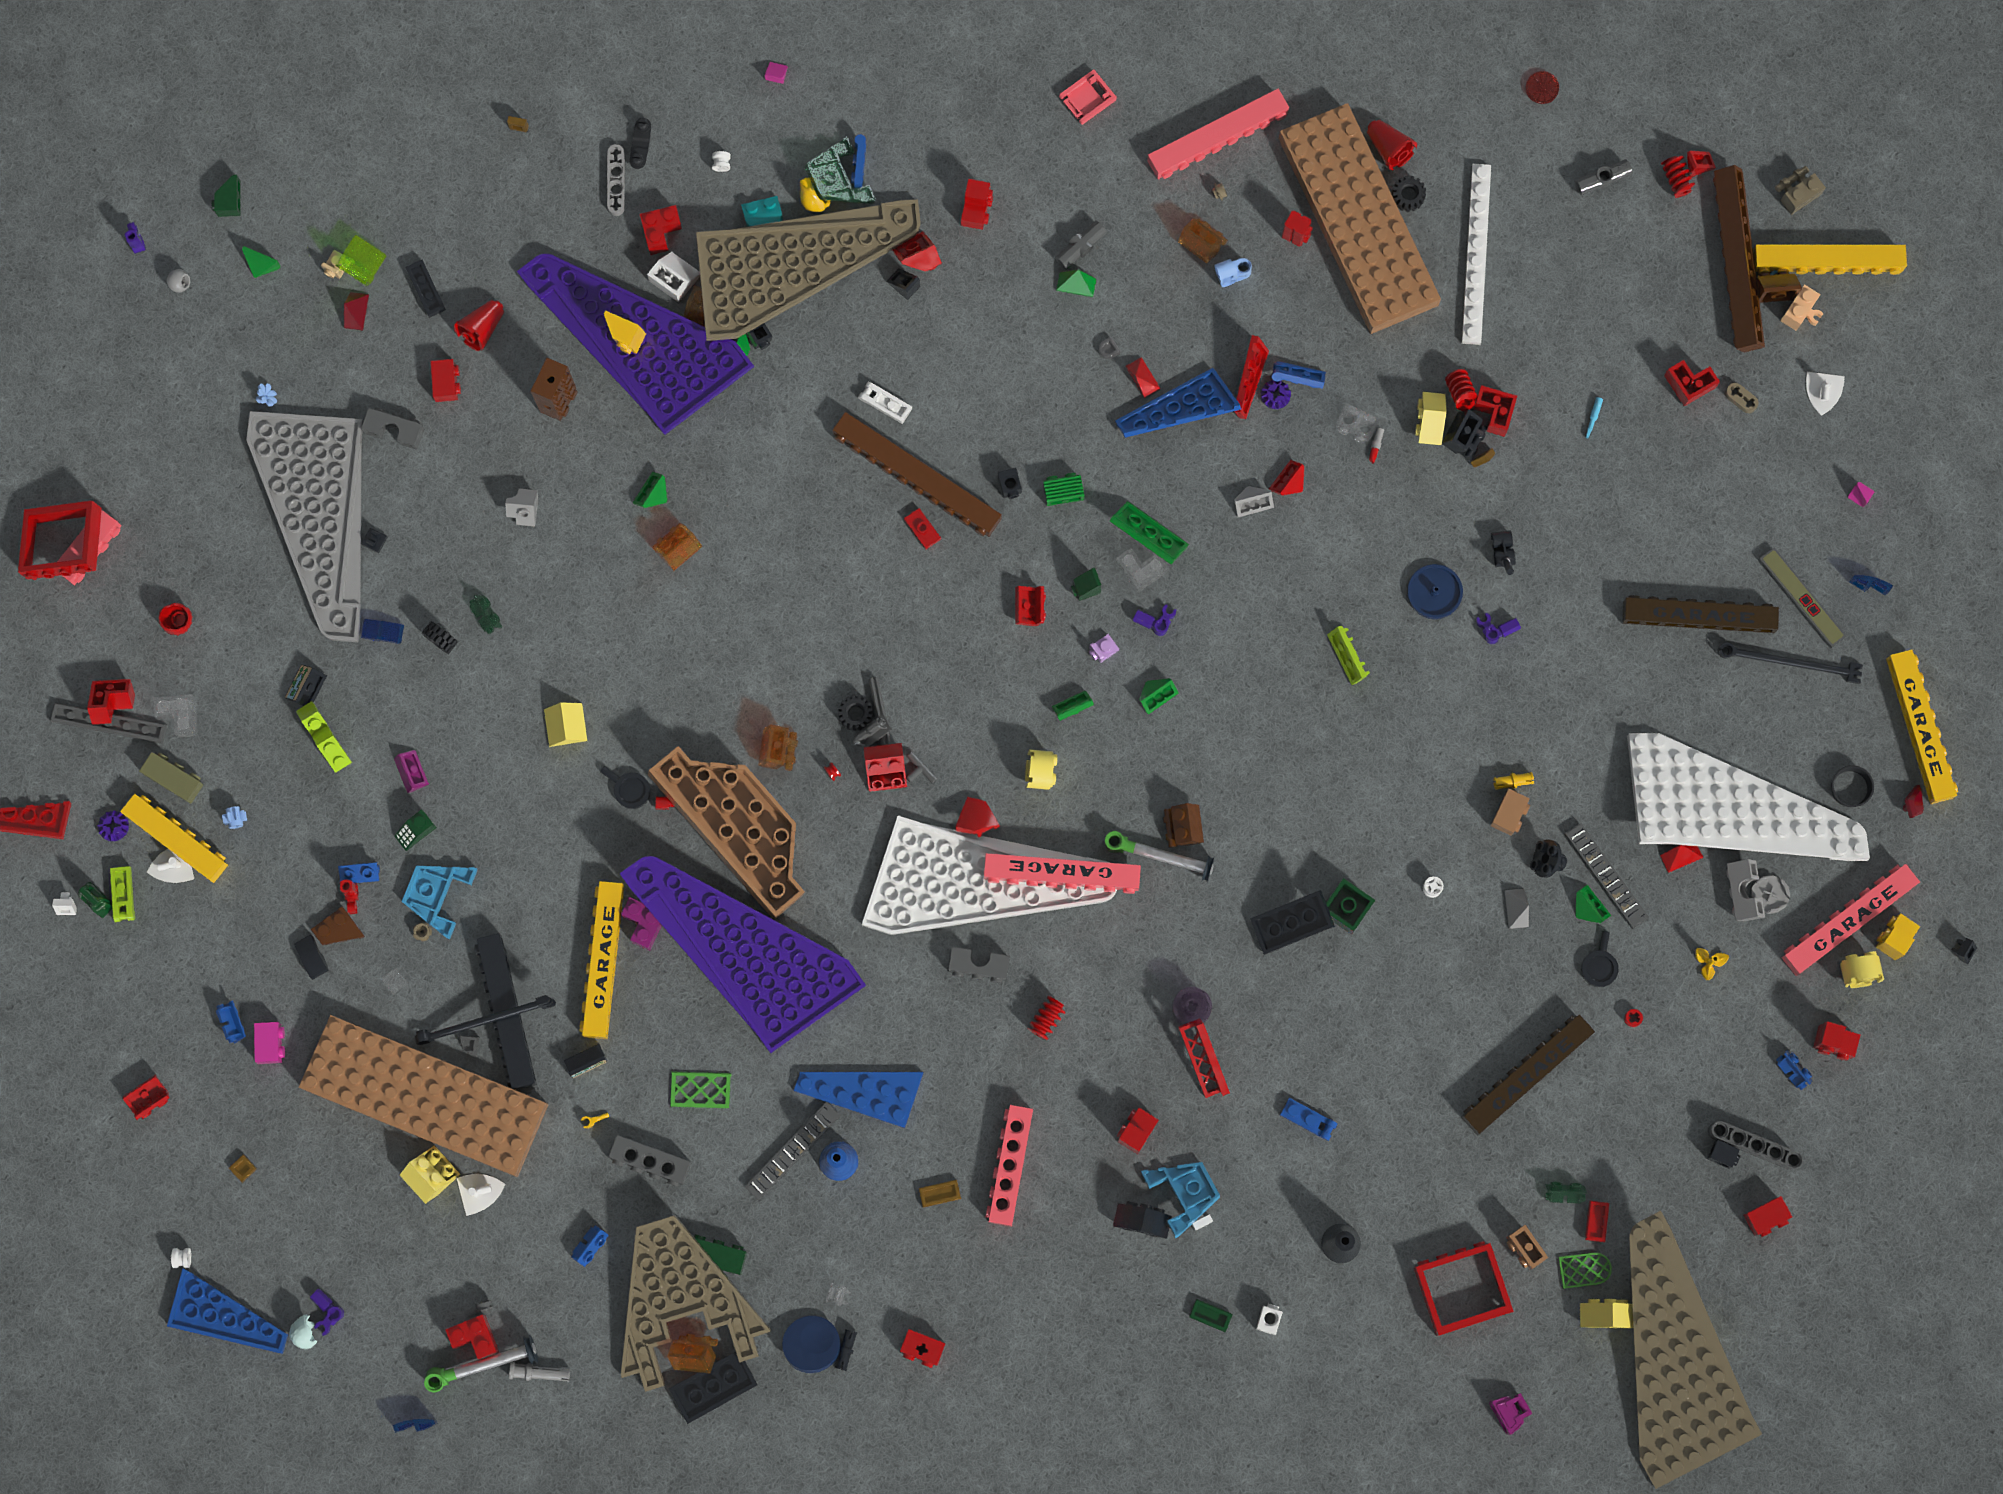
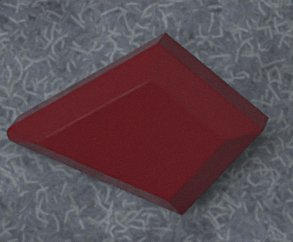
M1915 785L1904 800L1903 810L1908 812L1909 818H1914L1924 811L1920 785Z

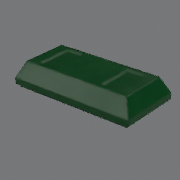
M1196 1299L1189 1318L1226 1333L1233 1314Z

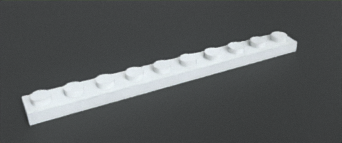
M1472 164L1462 344L1480 345L1482 337L1491 165Z

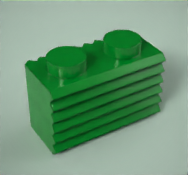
M1068 473L1062 478L1049 476L1043 481L1047 506L1084 500L1081 474Z

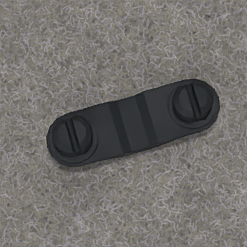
M644 117L639 118L634 127L629 162L635 169L645 166L649 150L651 122Z

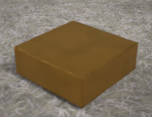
M508 116L507 123L511 130L528 131L527 119Z
M242 1155L229 1167L242 1183L257 1170L245 1155Z

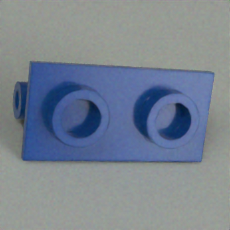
M377 862L338 866L340 882L345 879L353 883L380 881V867L377 865Z
M230 1001L226 1005L216 1006V1013L220 1023H227V1025L222 1026L225 1039L229 1043H237L246 1037L234 1002Z
M1787 1050L1784 1053L1786 1057L1781 1055L1776 1059L1777 1065L1785 1074L1791 1070L1793 1071V1074L1788 1078L1796 1088L1802 1090L1807 1086L1805 1082L1810 1085L1813 1081L1809 1070L1799 1065L1798 1062L1800 1060L1793 1052L1790 1053Z
M596 1225L593 1228L591 1227L583 1237L588 1243L585 1245L580 1241L572 1252L573 1255L571 1257L585 1267L592 1261L597 1250L605 1244L606 1238L609 1235Z

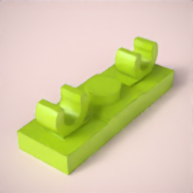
M1339 626L1328 633L1327 636L1351 685H1354L1367 677L1370 672H1365L1362 667L1365 665V662L1359 661V657L1351 643L1353 637H1347L1346 632L1349 629Z

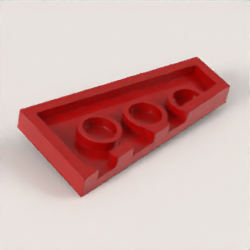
M1255 335L1251 336L1236 399L1241 406V410L1234 412L1241 419L1247 418L1269 354V350L1260 337Z
M71 802L45 803V805L39 806L26 805V807L0 808V831L64 839Z

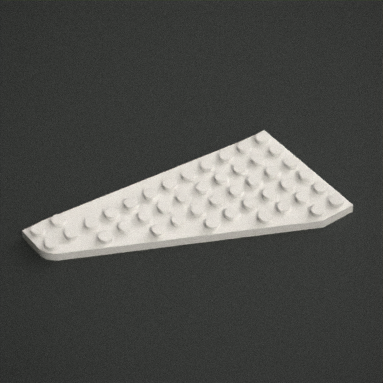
M1660 733L1628 734L1627 740L1639 844H1678L1825 857L1843 861H1868L1870 859L1867 834L1863 826L1858 822Z
M897 816L862 926L895 935L1103 903L1112 899L1117 890L1115 889V892H1105L1103 888H1096V891L1084 890V887L1066 889L1064 885H1057V888L1046 887V884L1039 883L1038 886H1027L1026 882L1010 885L1007 884V881L1000 880L999 883H989L987 879H984L986 853L1110 862L985 836L978 838L976 834L957 832L956 830L924 824Z

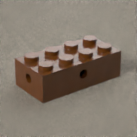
M546 358L531 389V393L540 413L561 421L562 417L567 416L569 412L568 405L571 400L575 399L577 390L568 366Z

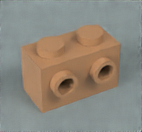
M1508 789L1490 826L1512 836L1514 831L1518 833L1523 823L1520 821L1522 814L1526 816L1530 805L1527 804L1530 798Z
M1526 1225L1521 1226L1506 1237L1508 1239V1242H1506L1512 1252H1517L1520 1256L1518 1260L1524 1268L1527 1267L1531 1270L1548 1258Z

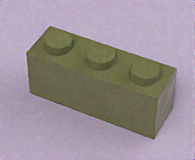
M151 752L139 772L191 804L203 787V784L200 782L201 778L192 772L188 775L184 772L185 768L176 762L174 765L167 762L169 758L159 752L156 755Z

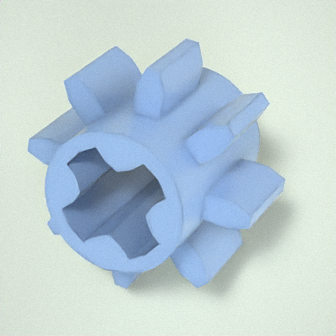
M239 806L225 809L226 814L222 815L223 824L228 825L229 829L243 827V821H247L246 811L240 810Z

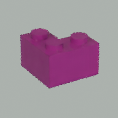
M629 897L621 915L623 918L638 924L630 940L633 944L650 951L662 925L642 902Z

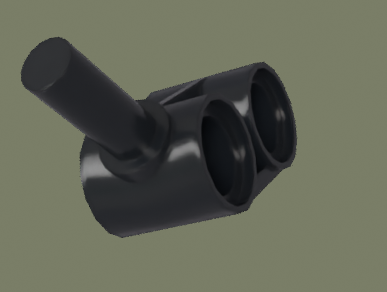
M1511 530L1492 532L1491 540L1494 543L1492 548L1494 549L1495 567H1504L1506 573L1512 575L1514 573L1512 566L1516 564L1515 551L1511 549L1513 547Z

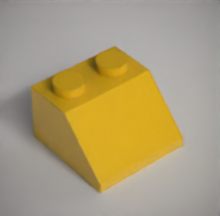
M605 311L604 316L612 338L617 343L616 346L620 347V350L627 354L631 352L637 354L646 335L644 330L638 324Z

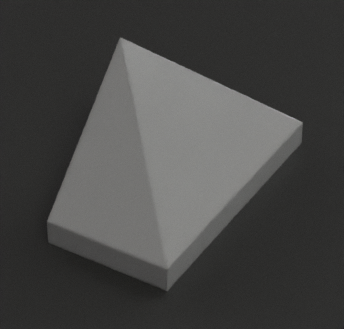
M1248 486L1234 499L1237 517L1274 508L1272 492L1268 489Z
M1505 890L1509 929L1529 927V903L1525 890Z

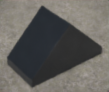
M900 268L886 281L907 300L920 288L918 276Z

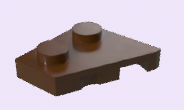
M343 906L311 929L323 946L365 937Z

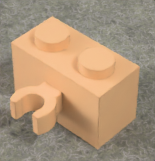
M1804 284L1784 314L1781 322L1797 331L1805 318L1808 319L1811 325L1816 326L1818 321L1813 316L1816 315L1821 318L1823 313L1820 310H1813L1811 308L1821 294Z

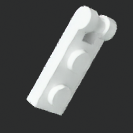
M869 381L866 383L863 393L861 392L858 396V399L864 403L871 405L901 424L904 423L912 410V406ZM872 392L876 393L874 398L870 397Z

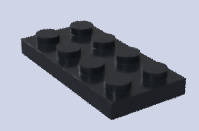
M1321 890L1250 918L1264 955L1335 927Z
M734 1352L669 1388L687 1424L758 1386L746 1361L739 1362L737 1353Z

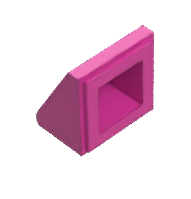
M770 62L765 73V80L784 84L788 66Z

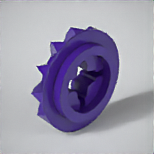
M1282 380L1266 382L1261 390L1263 403L1272 409L1285 407L1291 398V390L1288 384H1285ZM1278 387L1279 394H1281V396H1277V398H1275L1274 401V397L1271 391L1275 392V390Z
M114 810L106 812L100 817L99 824L97 825L99 834L108 841L122 839L129 829L127 817L121 812ZM114 820V823L121 826L114 827V830L112 832L111 828L107 827L106 825L112 824V821Z

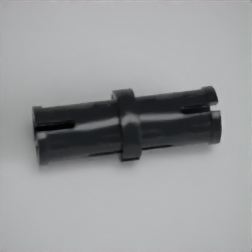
M845 1329L840 1352L834 1367L840 1369L843 1361L841 1370L847 1371L850 1355L854 1352L852 1348L857 1332L852 1331L849 1339L851 1331Z

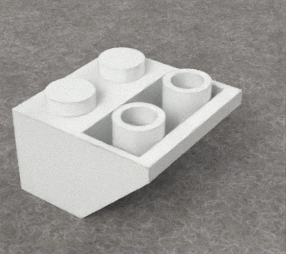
M671 252L659 259L647 276L649 282L679 303L700 277V272Z

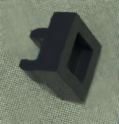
M369 528L361 545L379 553L388 537L381 532Z
M1966 938L1965 941L1957 939L1956 942L1961 945V948H1952L1951 950L1962 962L1969 964L1977 950V946L1971 939Z

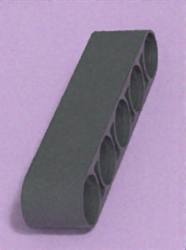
M1718 1121L1711 1124L1708 1128V1134L1713 1140H1720L1740 1149V1151L1787 1170L1797 1169L1803 1163L1802 1155L1799 1152L1728 1123ZM1715 1126L1722 1128L1723 1133L1721 1136L1715 1134ZM1734 1133L1740 1135V1143L1734 1142L1732 1138ZM1753 1140L1759 1143L1758 1151L1753 1150L1751 1147ZM1771 1148L1777 1150V1158H1773L1770 1156L1769 1152ZM1790 1155L1796 1159L1795 1166L1790 1165L1788 1162Z

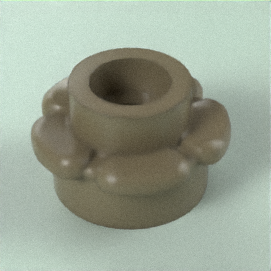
M1222 182L1214 184L1215 188L1212 191L1216 199L1220 198L1223 200V198L1228 196Z
M425 922L417 924L413 928V936L416 940L427 941L429 936L432 935L431 927Z

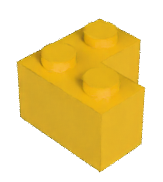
M1901 913L1896 917L1892 916L1887 923L1889 928L1885 932L1882 931L1876 939L1879 942L1876 948L1894 960L1906 954L1915 940L1913 937L1920 928L1919 925Z

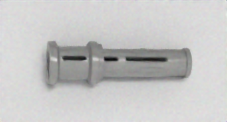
M513 1361L510 1364L509 1379L523 1378L526 1381L544 1379L569 1382L571 1369L533 1366L531 1363L527 1365L515 1364Z

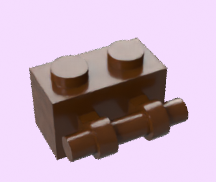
M1185 803L1171 806V809H1164L1165 817H1163V822L1166 824L1167 831L1165 838L1168 841L1169 848L1176 847V845L1190 846L1204 843L1199 805Z

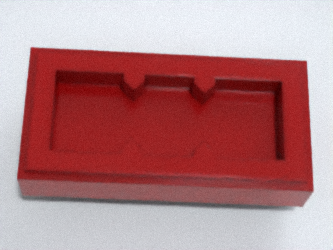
M920 508L904 518V521L925 550L941 540V537Z
M1589 1201L1585 1240L1605 1243L1610 1203Z

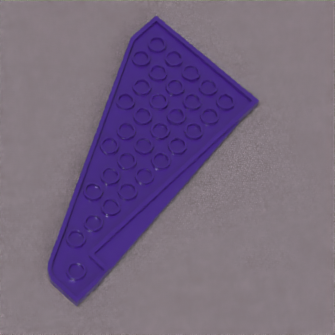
M540 254L517 271L528 287L642 407L664 435L755 367L735 341L731 339L706 341L705 327L556 256ZM605 311L638 324L644 330L646 335L637 354L633 352L627 354L621 351L620 347L616 346L617 343L612 338L604 316Z
M653 856L643 857L620 873L634 894L758 1035L770 1053L866 986L849 960Z

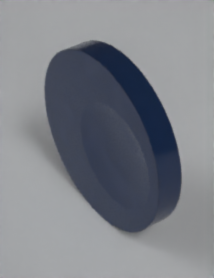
M1431 564L1420 568L1413 574L1408 584L1407 596L1411 607L1419 615L1428 619H1442L1455 612L1460 605L1463 597V586L1453 570L1443 565Z
M805 1316L797 1319L787 1328L783 1336L782 1347L786 1360L793 1368L804 1373H817L827 1369L835 1362L840 1351V1339L834 1325L825 1318Z

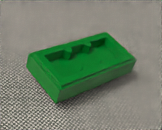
M1083 691L1053 705L1052 709L1059 721L1093 706L1094 703L1087 691Z

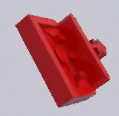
M967 797L955 827L957 832L977 834L979 838L985 831L991 828L997 829L1000 825L986 801Z

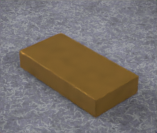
M957 1180L919 1188L923 1208L961 1199Z

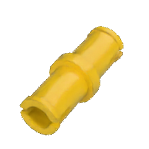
M1532 772L1517 775L1511 773L1510 776L1494 777L1495 790L1508 787L1515 789L1522 785L1534 784V776Z

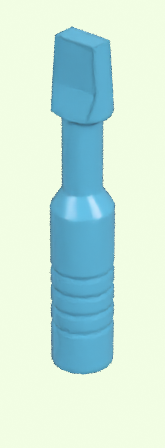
M1596 397L1586 438H1589L1594 423L1598 418L1603 402L1602 398Z

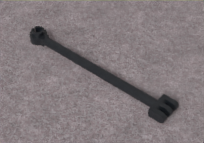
M1728 642L1723 643L1718 648L1720 649L1718 654L1724 659L1738 656L1847 676V682L1861 684V679L1854 678V676H1862V672L1855 671V669H1863L1862 664L1850 662L1849 667L1844 668L1737 649ZM1726 648L1728 650V654H1724L1722 652V649Z
M544 995L535 998L536 1001L438 1031L428 1032L427 1030H419L416 1032L415 1041L417 1045L428 1044L441 1037L534 1009L554 1007L556 1001Z

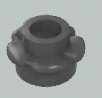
M491 1300L476 1303L477 1310L475 1312H479L480 1315L491 1313V1309L494 1308Z

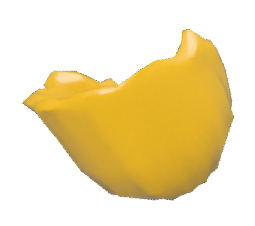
M811 177L800 180V200L805 209L813 212L824 211L830 205V192L827 190L824 181L819 182Z

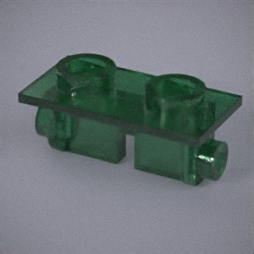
M474 595V599L469 601V607L476 618L481 615L483 616L478 620L483 631L491 634L495 631L493 628H502L499 616L490 607L489 599L484 595Z
M1551 1182L1550 1184H1545L1547 1190L1545 1200H1549V1202L1563 1203L1564 1196H1567V1203L1581 1204V1202H1585L1587 1191L1585 1186L1580 1183L1562 1185L1560 1182Z

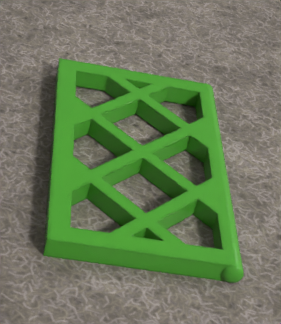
M671 1072V1107L729 1108L731 1073ZM676 1076H686L688 1080L680 1087L676 1083ZM696 1076H705L709 1080L700 1088L693 1079ZM716 1077H726V1084L722 1088L714 1081ZM690 1082L698 1089L691 1097L682 1090ZM712 1082L719 1091L710 1098L703 1089ZM679 1092L688 1099L685 1103H675V1096ZM701 1092L708 1101L705 1104L694 1103L693 1099ZM720 1093L726 1097L725 1104H715L713 1100Z

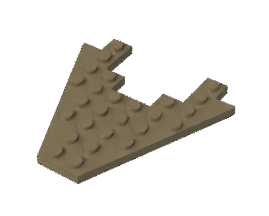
M673 1215L636 1227L621 1378L640 1373L645 1392L664 1386L665 1383L654 1347L672 1342L667 1322L701 1311L704 1313L709 1330L728 1324L739 1362L758 1357L759 1353L754 1337L771 1332L770 1327L681 1221Z

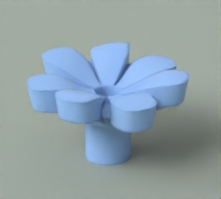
M261 383L258 386L257 394L259 396L256 397V401L273 406L277 403V399L274 397L277 393L271 390L270 384L267 383L264 386Z

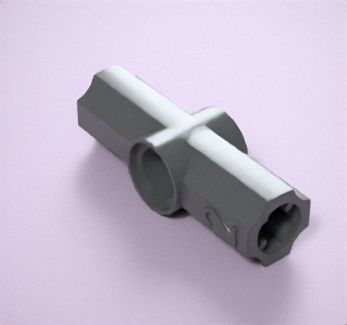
M1627 159L1610 166H1602L1598 171L1576 179L1574 181L1576 189L1580 195H1584L1598 188H1605L1613 182L1632 175V167ZM1599 175H1605L1608 179L1603 180Z
M1095 221L1084 232L1075 235L1069 242V245L1055 257L1058 264L1067 270L1080 257H1085L1092 250L1093 245L1107 234L1104 226L1100 222Z

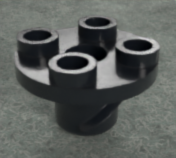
M1550 839L1538 841L1533 860L1530 863L1531 870L1542 878L1551 877L1556 871L1564 870L1567 865V858L1561 853L1560 845Z

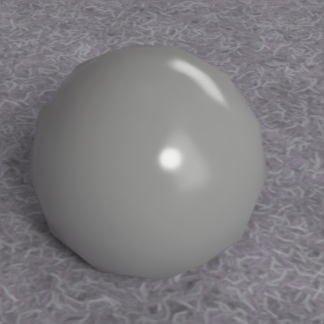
M182 269L172 270L166 278L169 289L176 293L184 292L189 288L190 277Z

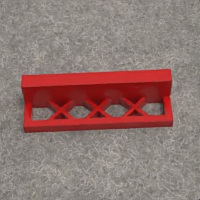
M1199 1018L1179 1026V1031L1204 1097L1208 1098L1218 1093H1221L1222 1096L1229 1094L1228 1086L1202 1020ZM1195 1026L1196 1035L1194 1039L1186 1037L1184 1030ZM1195 1044L1203 1047L1200 1057L1192 1053ZM1202 1061L1210 1066L1207 1074L1199 1071ZM1208 1079L1216 1082L1217 1088L1207 1092L1205 1085Z

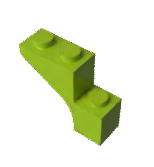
M313 701L296 711L316 746L335 773L352 763Z

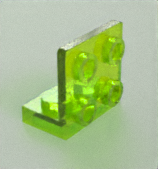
M355 235L335 266L367 287L372 283L374 275L386 258V254Z

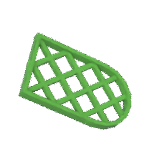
M1590 1252L1587 1254L1558 1257L1563 1289L1601 1284L1608 1280L1612 1273L1610 1260L1601 1253ZM1590 1255H1599V1256H1598L1597 1259L1595 1260V1259H1594L1593 1257H1591ZM1580 1256H1586V1257L1583 1259V1261H1581V1260H1579V1259L1577 1258V1257H1580ZM1601 1256L1607 1261L1604 1266L1598 1262ZM1588 1257L1594 1261L1591 1267L1584 1263ZM1564 1258H1572L1569 1263L1564 1260ZM1574 1259L1580 1263L1577 1269L1571 1266ZM1562 1262L1567 1265V1266L1564 1268V1270H1563V1268H1562ZM1595 1264L1602 1267L1598 1273L1592 1270ZM1582 1265L1588 1269L1585 1275L1578 1271ZM1568 1267L1575 1271L1571 1277L1565 1273ZM1603 1270L1609 1273L1605 1279L1600 1276ZM1590 1271L1596 1275L1593 1281L1586 1277ZM1576 1273L1582 1276L1579 1283L1572 1279ZM1564 1276H1566V1277L1569 1279V1280L1566 1282V1284H1565V1281H1564ZM1598 1277L1601 1280H1603L1601 1282L1594 1283ZM1584 1279L1589 1282V1284H1581V1283L1583 1282ZM1570 1281L1576 1284L1573 1286H1567L1570 1283Z

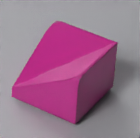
M1858 482L1848 495V498L1864 507L1874 494V490Z

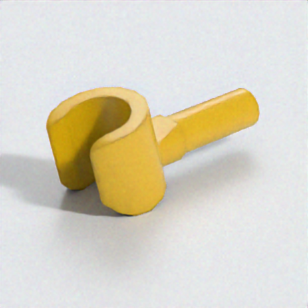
M608 1112L597 1117H583L581 1121L586 1119L590 1121L589 1125L583 1128H591L597 1121L608 1118Z

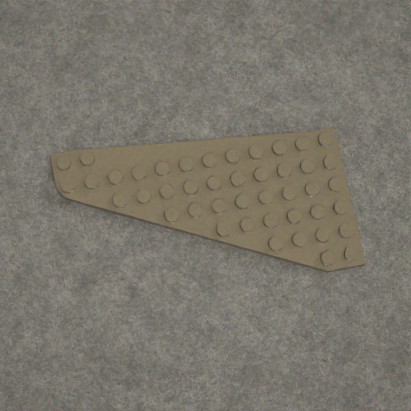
M918 199L881 203L878 206L731 230L696 232L706 341L737 339L914 238L920 229Z
M1661 1210L1636 1223L1629 1237L1640 1461L1655 1489L1762 1435L1743 1396L1672 1229Z

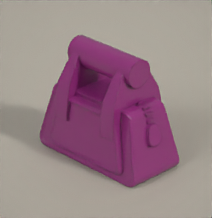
M1521 1393L1515 1395L1512 1399L1509 1396H1505L1489 1402L1506 1435H1512L1524 1423L1523 1419L1532 1414ZM1514 1403H1518L1523 1413H1519Z

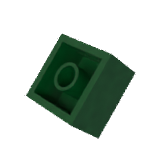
M1343 878L1326 904L1333 922L1352 935L1375 902V899Z

